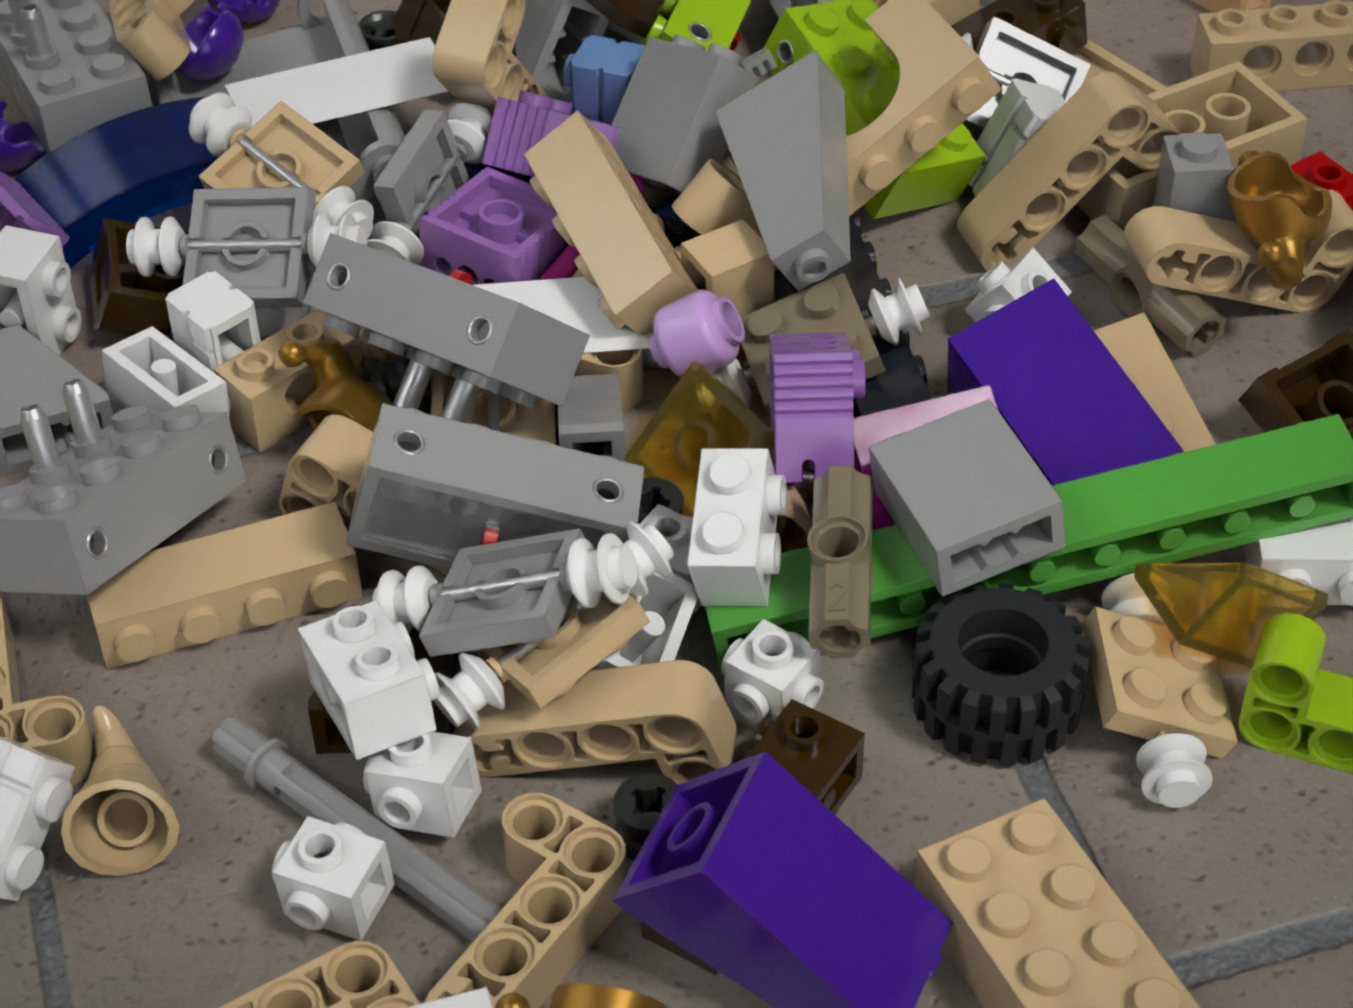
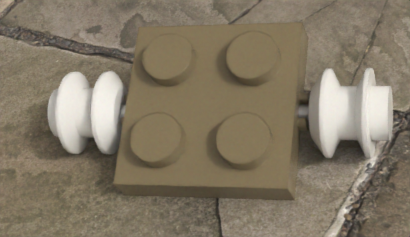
M842 273L742 316L745 337L741 344L748 360L743 362L746 370L743 371L739 360L735 358L727 366L697 379L690 380L704 414L715 410L720 420L724 419V405L734 401L738 402L743 408L748 409L752 397L750 382L752 386H758L764 405L770 415L769 334L844 332L851 349H859L860 359H864L865 380L885 372V367L871 336L877 334L875 330L877 327L882 339L896 346L898 345L900 330L911 326L920 335L924 334L920 322L930 318V315L917 284L905 288L899 277L897 278L896 293L886 297L875 288L871 289L868 301L872 314L870 317L867 310L860 311L845 273Z

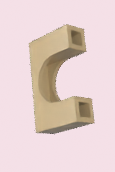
M888 0L865 19V22L887 52L899 64L900 79L897 91L885 111L862 130L846 136L849 216L888 186L896 177L934 148L943 138L1002 90L979 55L927 0Z

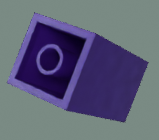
M1054 278L948 338L947 394L950 395L990 385L999 413L1051 485L1168 457L1173 454L1183 453L1184 451Z
M766 751L678 784L612 900L633 917L775 1008H914L926 981L935 973L941 963L942 953L940 950L953 924L947 916Z

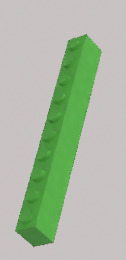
M1336 414L1051 485L1063 501L1065 547L973 585L985 583L987 588H998L999 582L1014 584L1013 589L1026 591L1030 587L1041 591L1042 595L1256 542L1259 539L1272 538L1352 518L1353 439L1340 415ZM897 525L872 530V560L875 584L871 592V638L914 628L919 626L920 622H926V612L935 603L944 605L945 596H941ZM808 547L792 549L781 553L779 573L771 574L768 607L703 606L720 672L723 658L731 644L739 638L745 639L763 619L788 632L798 633L809 641L811 559ZM970 586L960 589L958 591L964 594L969 593Z

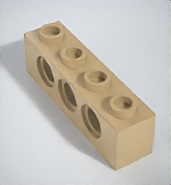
M1334 0L1314 5H1276L1272 8L1224 9L1219 12L1200 13L1197 17L1190 61L1192 73L1196 77L1239 61L1274 91L1353 85V2Z
M317 309L213 370L227 384V393L232 403V410L229 413L232 430L261 453L310 423L308 417L302 422L295 417V413L302 403L316 391L313 371L305 362L299 367H286L279 360L278 354L284 342L298 341L303 343L324 338L337 339L344 346L361 380H363L362 360L375 357L382 362L393 359L396 354L360 340L364 331L363 327L358 338L323 325L326 312Z

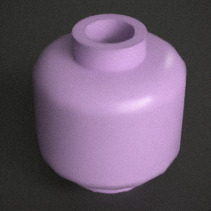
M697 290L662 306L656 312L653 322L654 334L649 336V347L655 361L661 368L666 369L669 367L680 378L694 380L727 366L735 360L739 353V343L745 337L744 325L736 307L727 297H718L708 290Z

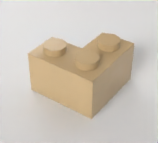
M743 219L682 242L680 246L674 248L697 289L711 291L718 297H727L736 307L740 317L776 302L774 297V271L777 270V267L770 259L763 238ZM739 343L737 357L745 354L741 343Z

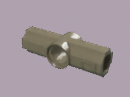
M1106 215L1090 221L1085 231L1076 239L1075 254L1110 284L1112 299L1122 315L1129 318L1145 312L1147 318L1184 352H1188L1193 357L1210 351L1215 341L1224 334L1227 318L1198 293L1152 283L1125 241V229L1116 221H1112Z
M852 465L829 466L825 474L814 479L812 528L807 537L811 559L809 643L812 649L825 652L831 659L855 657L859 650L871 645V592L875 584L872 560L873 485L870 475L856 471Z

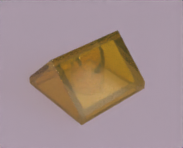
M693 361L625 455V461L644 466L643 478H662L673 482L679 487L684 497L683 515L693 518L702 449L768 448L773 464L774 432L706 366Z
M1247 562L1136 564L1134 578L1180 645L1248 668L1252 667L1263 627L1268 619L1277 614L1293 613L1314 620L1327 607L1328 593Z

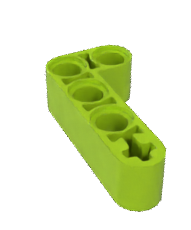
M1277 614L1268 619L1263 627L1248 677L1239 718V730L1243 737L1252 745L1266 751L1353 774V677L1320 669L1326 645V635L1321 626L1312 619L1300 614Z

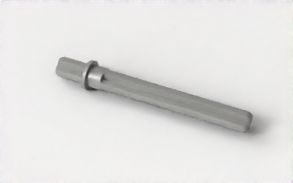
M232 716L228 717L221 726H217L213 730L211 738L214 741V752L242 771L245 783L252 789H266L305 819L309 816L333 825L336 823L350 824L367 836L385 841L395 885L472 942L502 910L497 904L289 754V746L279 738L269 740L240 718Z

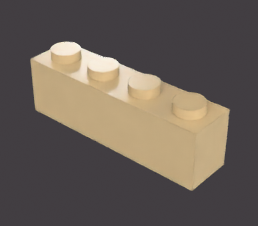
M578 110L524 153L535 173V176L530 179L533 189L549 207H554L557 215L552 218L553 225L572 247L576 246L580 255L574 259L575 264L594 287L600 288L603 296L597 300L598 305L615 327L620 329L626 324L638 335L654 331V316L662 306L698 290L609 139Z
M330 502L149 551L86 595L106 669L142 661L146 658L362 599L356 552L353 546L346 545L348 532L336 502Z

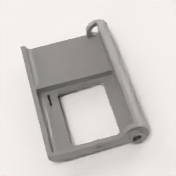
M297 0V11L301 24L244 41L236 63L224 75L215 79L197 82L189 80L176 70L162 80L157 81L153 78L190 211L192 210L194 189H205L199 175L219 158L209 153L206 143H197L190 137V115L194 106L201 99L215 93H226L229 95L224 86L226 84L370 51L349 0H322L326 17H316L309 12V6L313 0ZM392 105L336 118L348 151L361 161L365 171L350 187L355 193L356 201H366L377 197L373 185L405 137Z

